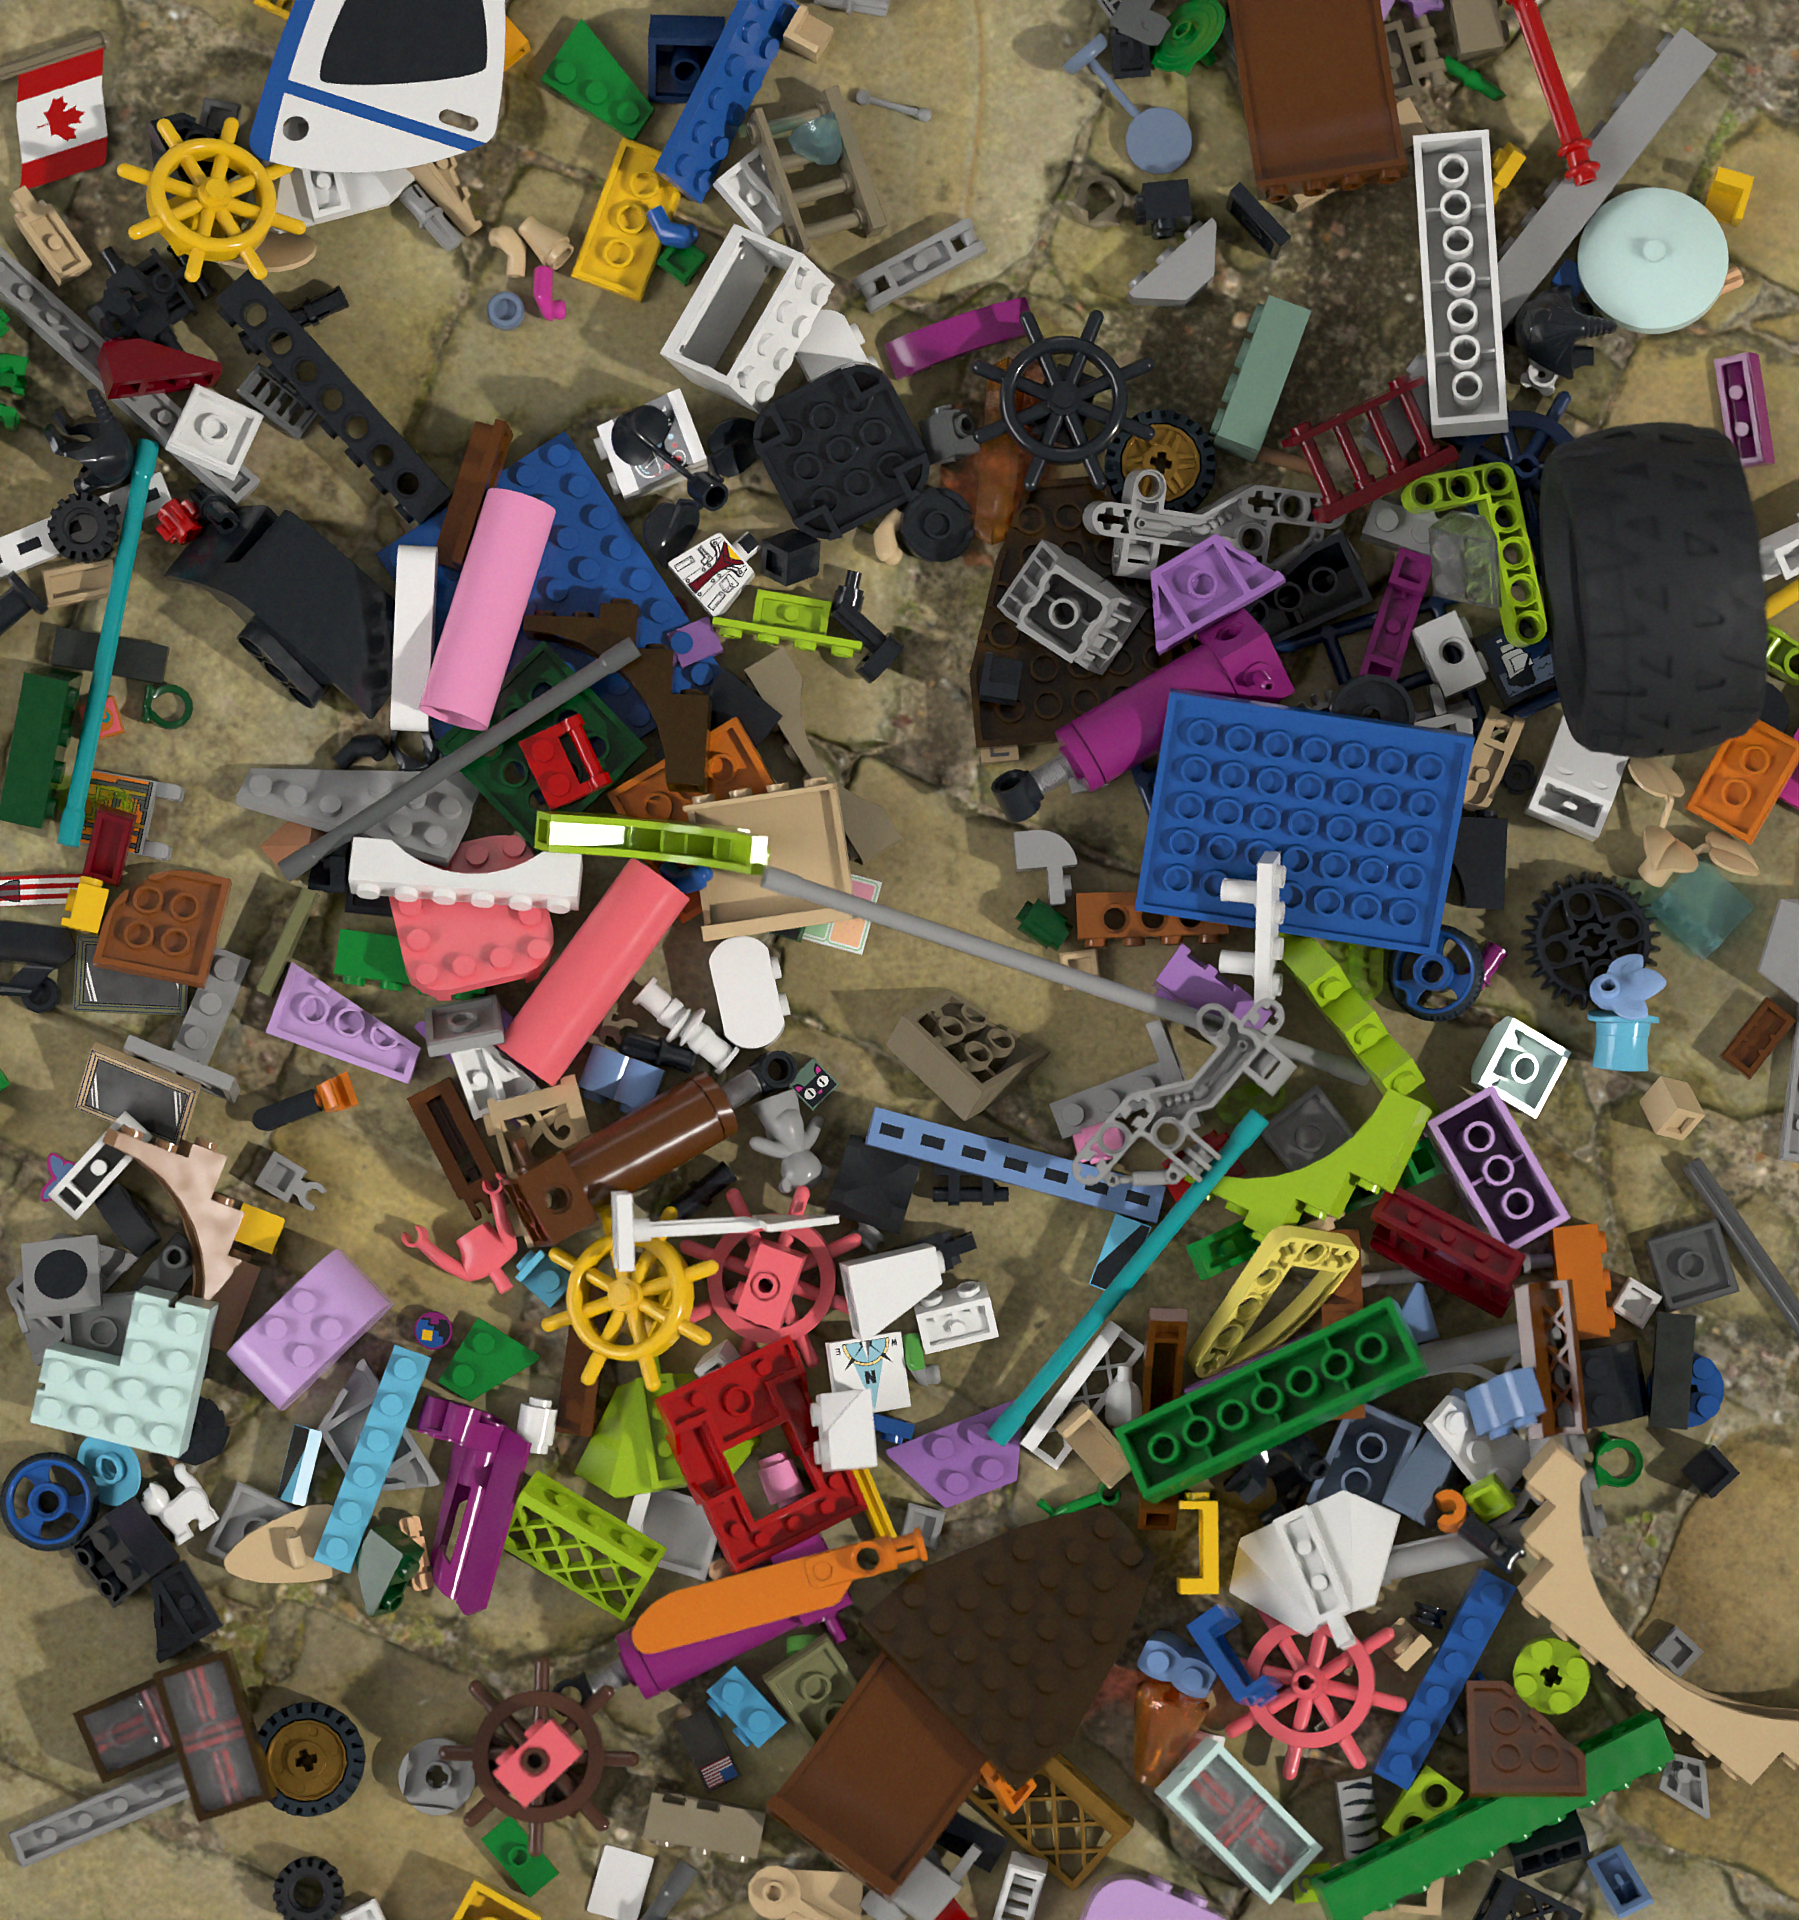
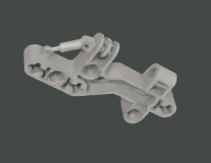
M1135 469L1125 479L1122 502L1094 501L1090 503L1084 510L1083 523L1090 533L1115 537L1112 555L1113 575L1151 580L1150 571L1157 567L1160 544L1192 548L1214 534H1218L1231 542L1232 546L1236 549L1254 556L1259 563L1275 572L1277 570L1280 572L1308 546L1323 540L1324 529L1339 527L1345 521L1347 514L1330 522L1317 524L1310 510L1311 506L1318 507L1322 505L1320 498L1323 496L1321 493L1256 484L1242 485L1194 513L1165 510L1166 480L1159 471L1153 469ZM1147 475L1152 481V489L1148 495L1143 496L1138 489L1140 479ZM1291 496L1296 503V509L1288 517L1283 511V504ZM1249 497L1269 500L1268 507L1253 506L1248 504ZM1098 514L1120 517L1119 524L1102 523L1097 520ZM1279 522L1310 527L1309 538L1301 544L1295 543L1271 564L1266 563L1271 528L1274 523ZM1247 529H1251L1255 535V541L1250 548L1246 549L1242 544L1241 538ZM1128 559L1141 560V563L1128 562Z
M1273 999L1259 1000L1241 1021L1219 1004L1211 1003L1203 1006L1196 1016V1027L1199 1033L1217 1048L1216 1051L1191 1079L1129 1094L1072 1162V1172L1076 1180L1084 1185H1094L1104 1180L1110 1187H1116L1118 1184L1133 1183V1187L1175 1185L1184 1176L1189 1174L1200 1183L1203 1180L1200 1173L1204 1169L1209 1171L1212 1168L1209 1165L1211 1160L1215 1158L1219 1161L1222 1156L1190 1129V1117L1194 1113L1212 1109L1242 1073L1247 1075L1268 1094L1274 1096L1297 1068L1291 1060L1269 1043L1284 1022L1285 1013L1279 1002ZM1272 1007L1276 1010L1274 1019L1277 1023L1274 1026L1270 1023L1264 1025L1259 1033L1266 1035L1263 1041H1260L1253 1031L1243 1026L1249 1021L1252 1027H1254L1261 1017L1257 1011L1260 1008L1268 1010ZM1217 1011L1223 1016L1224 1025L1219 1031L1209 1032L1203 1027L1202 1017L1206 1012ZM1276 1062H1279V1066L1269 1076V1078L1264 1079L1265 1075L1276 1064ZM1143 1099L1148 1103L1145 1109L1149 1115L1145 1119L1141 1116L1136 1117L1131 1125L1138 1129L1134 1134H1131L1124 1124L1115 1121V1118L1122 1114L1126 1120L1132 1112L1129 1103L1132 1100L1139 1103ZM1172 1123L1178 1128L1180 1134L1177 1142L1172 1145H1164L1158 1140L1157 1130L1162 1124ZM1110 1128H1118L1125 1135V1143L1119 1149L1111 1150L1103 1143V1135ZM1186 1135H1188L1196 1143L1191 1149L1186 1147L1183 1150L1186 1155L1181 1160L1172 1152L1182 1145ZM1140 1137L1146 1138L1173 1161L1169 1169L1132 1171L1133 1175L1117 1176L1110 1171L1135 1140ZM1094 1143H1097L1102 1152L1112 1156L1113 1159L1109 1164H1106L1102 1158L1096 1165V1169L1099 1171L1098 1176L1094 1178L1092 1175H1088L1086 1178H1083L1080 1175L1082 1167L1079 1163L1082 1159L1091 1161L1097 1153L1090 1150Z

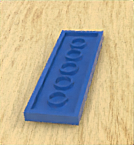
M793 0L737 1L654 168L660 176L689 200L701 204L706 193L712 187L713 179L723 159L727 156L730 145L740 125L744 122L746 113L756 93L760 90L773 59L778 54L783 34L799 8V5Z

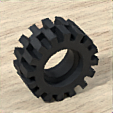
M81 492V495L70 494L68 495L69 498L65 501L63 499L57 502L59 506L56 509L52 508L50 512L52 518L48 520L47 527L50 529L48 535L54 544L53 546L65 558H69L75 563L84 562L85 564H92V560L97 559L100 561L104 559L103 555L108 552L110 554L114 549L112 547L113 543H117L119 538L117 535L119 523L109 505L96 495L91 496L84 492ZM82 514L94 517L98 525L96 535L87 542L75 541L69 532L72 520Z
M317 1856L301 1857L288 1864L279 1873L274 1883L273 1901H276L277 1907L275 1908L278 1913L281 1912L283 1914L284 1920H330L340 1909L345 1895V1890H343L344 1881L338 1874L339 1870L335 1866L332 1867L326 1859L323 1858L321 1860ZM305 1877L315 1878L323 1887V1898L318 1905L313 1907L301 1905L294 1895L297 1882Z

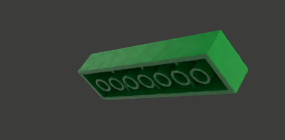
M1389 1296L1113 1430L1143 1498L1156 1504L1413 1381L1430 1371L1399 1304Z

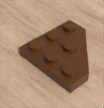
M1466 1681L1469 1797H1586V1758L1583 1752L1565 1740L1556 1731L1557 1728L1534 1707L1531 1708L1506 1681Z

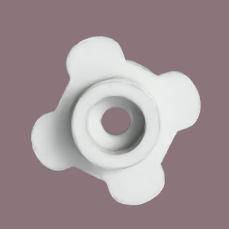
M1529 358L1530 365L1527 371L1520 376L1522 386L1526 388L1533 387L1539 390L1542 396L1552 395L1555 391V381L1561 375L1540 366ZM1540 371L1545 373L1544 378L1539 377L1538 373Z

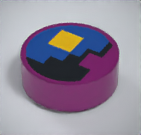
M428 1312L416 1321L414 1335L422 1347L437 1350L445 1347L450 1342L453 1335V1326L449 1318L444 1314Z

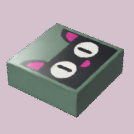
M813 1057L797 1073L794 1082L789 1087L795 1089L797 1096L814 1111L840 1084Z

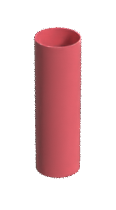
M630 858L504 1032L505 1043L496 1044L495 1046L552 1087L555 1086L690 899L649 867L635 858Z

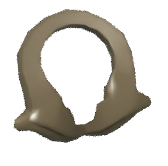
M1098 175L1083 180L1074 199H1067L1066 204L1071 206L1076 219L1080 223L1093 229L1101 230L1109 226L1120 225L1117 216L1123 207L1125 196L1117 181L1109 176ZM1095 183L1107 184L1115 191L1116 201L1104 212L1099 213L1095 219L1091 220L1088 217L1087 190Z

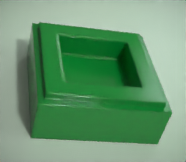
M694 244L686 249L668 246L656 261V265L686 287L709 257Z

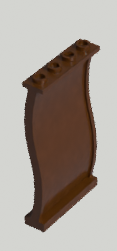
M1227 0L1258 201L1266 199L1267 202H1281L1288 199L1290 195L1303 193L1308 197L1324 194L1326 190L1335 188L1351 191L1372 182L1389 185L1399 182L1401 178L1407 177V159L1405 157L1380 0Z
M881 1651L802 1762L776 1794L774 1793L765 1805L766 1813L891 1904L901 1887L941 1836L983 1777L980 1769L987 1761Z

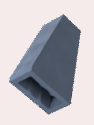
M1454 1387L1449 1396H1456L1467 1403L1464 1391ZM1427 1429L1391 1485L1382 1503L1401 1515L1434 1531L1438 1525L1437 1521L1444 1513L1437 1508L1434 1496L1443 1490L1455 1491L1463 1476V1472L1429 1429Z

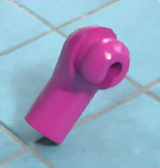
M539 266L534 270L533 294L545 319L553 322V319L563 320L566 317V302L562 299L553 300V270L548 266Z

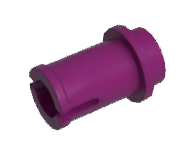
M1490 941L1485 944L1486 946L1481 952L1485 970L1482 990L1484 987H1490L1491 982L1489 980L1502 961L1508 956L1504 949ZM1470 967L1465 968L1464 972L1466 974L1470 973Z

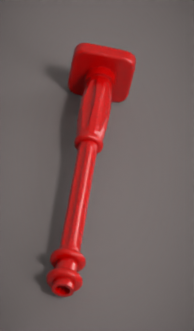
M1506 0V4L1515 10L1561 143V147L1557 150L1556 154L1559 158H1566L1569 170L1565 172L1564 178L1568 181H1574L1576 187L1590 184L1597 180L1595 173L1599 171L1601 165L1597 161H1591L1588 150L1592 147L1593 142L1589 138H1583L1536 1Z

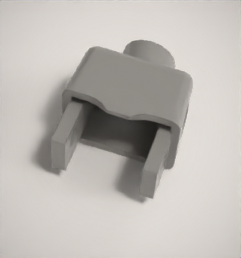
M973 1843L952 1872H950L942 1864L939 1853L931 1848L901 1887L891 1904L870 1890L859 1905L875 1920H906L909 1915L916 1920H934L963 1887L962 1877L983 1849Z

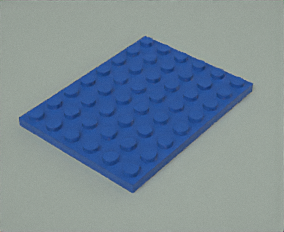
M563 431L502 471L497 488L534 497L556 510L524 615H534L535 611L548 610L556 612L557 616L572 617L573 612L582 611L593 613L594 617H600V603H610V600L614 598L630 599L633 601V604L639 605L642 613L640 648L645 649L646 644L657 643L667 645L668 649H673L678 654H686L692 649L693 639L686 632L675 633L671 641H669L668 633L691 622L566 431ZM448 507L376 553L395 583L398 546L436 547ZM438 567L436 616L441 631H443L461 573ZM524 616L505 676L542 642L527 639L523 630ZM546 642L575 673L596 660L582 651L558 643ZM711 655L683 669L677 658L675 694H680L683 689H697L703 691L704 694L722 672L714 657ZM616 672L608 674L589 686L640 740L658 729L648 707L632 686ZM548 684L537 685L532 692L533 700L552 687ZM512 710V711H510V712L506 715V717H508V716L511 715L512 713L516 712L517 710ZM574 711L563 712L559 717L558 723L577 713ZM600 738L589 739L597 758L601 757L606 750L605 742ZM513 763L521 777L524 778V767L519 763ZM571 764L578 778V769L575 765ZM541 790L533 793L540 805L546 802Z
M1170 688L1134 910L1256 929V908L1254 904L1221 901V884L1224 878L1256 881L1257 863L1264 852H1281L1280 865H1285L1286 879L1284 887L1279 890V901L1285 903V915L1283 923L1279 924L1278 932L1436 956L1475 741L1474 734Z

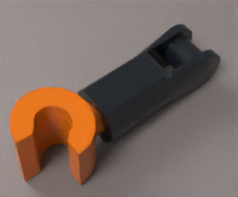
M345 1071L316 1085L317 1092L314 1089H310L281 1100L280 1103L277 1102L258 1109L253 1114V1124L259 1130L271 1131L288 1123L322 1112V1106L324 1112L332 1113L359 1105L348 1072Z
M1443 1490L1434 1496L1437 1508L1442 1512L1455 1511L1451 1515H1442L1437 1522L1440 1531L1451 1534L1458 1532L1460 1537L1509 1574H1512L1514 1571L1512 1566L1519 1558L1524 1559L1526 1557V1552L1519 1545L1497 1532L1476 1515H1469L1465 1500L1460 1493L1454 1490ZM1500 1544L1507 1548L1501 1556L1494 1552Z

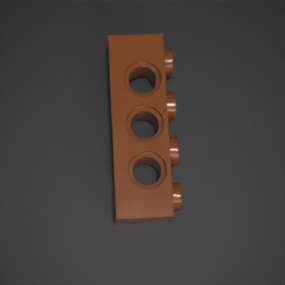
M1137 891L1076 893L1075 895L1076 942L1085 941V948L1108 947V940H1122L1124 947L1145 946V939H1160V945L1183 944V938H1198V944L1221 943V937L1229 935L1228 924L1200 920L1197 926L1189 928L1181 923L1179 917L1162 915V925L1155 929L1147 928L1141 919L1143 912L1134 910ZM1110 910L1121 912L1125 919L1124 926L1118 930L1109 929L1104 923V914Z

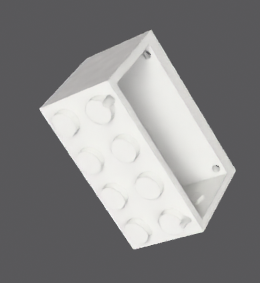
M734 224L660 354L692 383L760 413L769 399L773 397L775 388L784 372L791 366L793 357L801 342L810 333L812 323L821 307L828 301V295L831 293L834 284L804 254ZM775 266L787 271L728 375L717 372L714 369L771 268Z

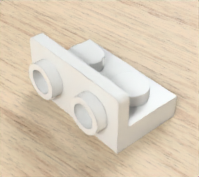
M968 1281L961 1283L954 1289L946 1291L934 1290L913 1306L925 1355L999 1337L986 1282Z

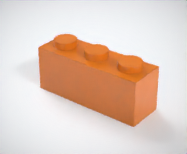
M1598 1223L1552 1228L1548 1231L1550 1252H1552L1553 1280L1572 1279L1578 1340L1610 1337L1609 1329H1615V1315L1613 1307H1607L1605 1292L1611 1291V1279L1609 1269H1603L1601 1254L1607 1253L1605 1232L1598 1230ZM1561 1288L1554 1289L1557 1312L1563 1305ZM1560 1328L1562 1336L1560 1342H1567L1566 1333Z

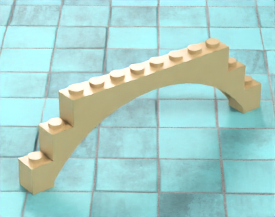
M1551 1437L1521 1471L1528 1483L1525 1486L1527 1491L1537 1500L1543 1502L1519 1529L1526 1541L1523 1544L1524 1548L1535 1558L1541 1560L1518 1586L1524 1599L1521 1604L1536 1618L1543 1614L1552 1622L1550 1628L1561 1639L1567 1642L1572 1638L1581 1646L1578 1651L1592 1664L1596 1665L1599 1661L1609 1669L1607 1675L1622 1688H1625L1628 1684L1638 1693L1635 1697L1644 1707L1650 1711H1653L1655 1708L1659 1709L1666 1715L1663 1719L1664 1722L1676 1733L1681 1735L1683 1731L1687 1732L1694 1738L1691 1742L1693 1746L1704 1756L1709 1758L1713 1754L1722 1761L1720 1764L1722 1770L1735 1781L1741 1777L1752 1785L1778 1756L1788 1766L1796 1770L1799 1767V1709L1764 1707L1735 1701L1708 1692L1678 1677L1646 1654L1625 1633L1609 1612L1591 1574L1582 1540L1579 1511L1580 1479L1587 1471L1577 1457Z

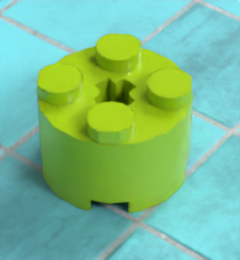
M1555 1632L1542 1634L1527 1641L1518 1653L1513 1670L1514 1686L1520 1698L1531 1708L1534 1707L1538 1712L1549 1715L1562 1714L1577 1706L1587 1692L1591 1677L1590 1662L1578 1651L1581 1646L1572 1638L1567 1642L1564 1641ZM1551 1665L1557 1666L1559 1668L1558 1675L1562 1678L1560 1680L1555 1678L1554 1681H1549L1546 1679V1673L1542 1669L1545 1667L1549 1670Z

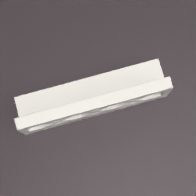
M1110 1320L1021 1440L1020 1444L1057 1470L1072 1450V1447L1063 1438L1064 1447L1058 1456L1053 1459L1037 1447L1047 1433L1057 1431L1051 1427L1059 1416L1061 1418L1064 1415L1063 1411L1069 1402L1084 1400L1085 1405L1090 1409L1089 1399L1099 1398L1091 1409L1097 1416L1106 1403L1108 1389L1114 1382H1117V1375L1112 1379L1111 1369L1117 1368V1366H1133L1144 1352V1345ZM1117 1337L1135 1349L1126 1362L1110 1365L1108 1349ZM1105 1356L1106 1365L1096 1367L1102 1357ZM1107 1369L1109 1382L1107 1389L1104 1393L1088 1395L1086 1386L1088 1376L1092 1371ZM1082 1386L1083 1396L1074 1397Z

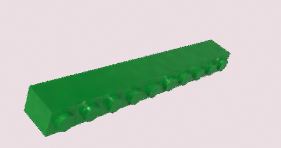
M1645 1709L1575 1745L1585 1754L1586 1797H1471L1311 1878V1885L1326 1919L1363 1920V1917L1375 1911L1389 1910L1397 1904L1398 1899L1408 1894L1414 1895L1426 1891L1430 1888L1431 1883L1439 1878L1455 1876L1465 1869V1865L1477 1859L1485 1860L1493 1857L1498 1853V1848L1510 1842H1522L1532 1835V1831L1544 1825L1551 1826L1563 1821L1566 1817L1565 1814L1577 1808L1584 1809L1595 1805L1602 1795L1610 1791L1618 1792L1632 1785V1780L1644 1774L1651 1775L1660 1772L1666 1767L1665 1763L1675 1759V1755L1659 1718Z

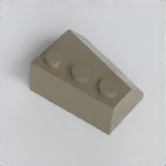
M950 989L903 1014L886 1043V1046L964 1121L1010 1095L1050 1053L1049 1050L1038 1045L1037 1049H1034L1019 1039L1021 1033L1010 1026L1005 1031L990 1022L987 1012Z

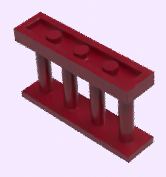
M1406 373L1387 382L1390 389L1313 426L1310 420L1289 429L1292 436L1281 440L1283 448L1300 444L1323 497L1320 498L1322 505L1311 510L1317 524L1330 522L1460 459L1454 445L1440 447L1439 442L1435 443L1412 393V389L1426 383L1423 376L1410 378L1409 374ZM1396 397L1399 398L1421 448L1418 451L1420 457L1409 463L1406 458L1402 459L1379 405ZM1364 412L1388 463V466L1385 467L1387 473L1376 479L1374 474H1369L1346 421ZM1331 428L1356 480L1353 482L1355 489L1345 494H1342L1341 490H1336L1313 438Z

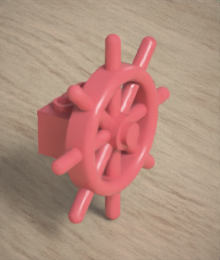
M802 1185L796 1189L787 1215L804 1214L810 1197V1189L807 1186ZM736 1188L729 1189L726 1193V1199L734 1216L752 1218L740 1191ZM767 1213V1214H760V1215H786V1214ZM805 1227L782 1230L778 1242L775 1243L767 1239L763 1240L759 1232L765 1230L758 1228L742 1233H726L715 1249L689 1239H685L680 1243L682 1253L702 1261L715 1260L719 1266L716 1274L707 1277L710 1299L693 1306L689 1319L690 1322L695 1323L717 1313L731 1330L743 1337L738 1351L741 1357L754 1351L758 1342L769 1344L783 1336L790 1335L804 1364L808 1368H815L818 1365L819 1358L807 1333L821 1322L830 1308L849 1314L846 1297L836 1294L837 1266L835 1257L859 1247L862 1243L860 1234L851 1233L828 1244L816 1229ZM795 1237L802 1241L811 1252L805 1254L791 1249ZM744 1238L751 1249L747 1260L730 1255L737 1243ZM816 1266L819 1267L820 1287L799 1280L801 1273ZM725 1269L746 1276L748 1279L745 1283L740 1281L737 1287L726 1291ZM793 1294L815 1302L811 1310L801 1319L791 1301Z

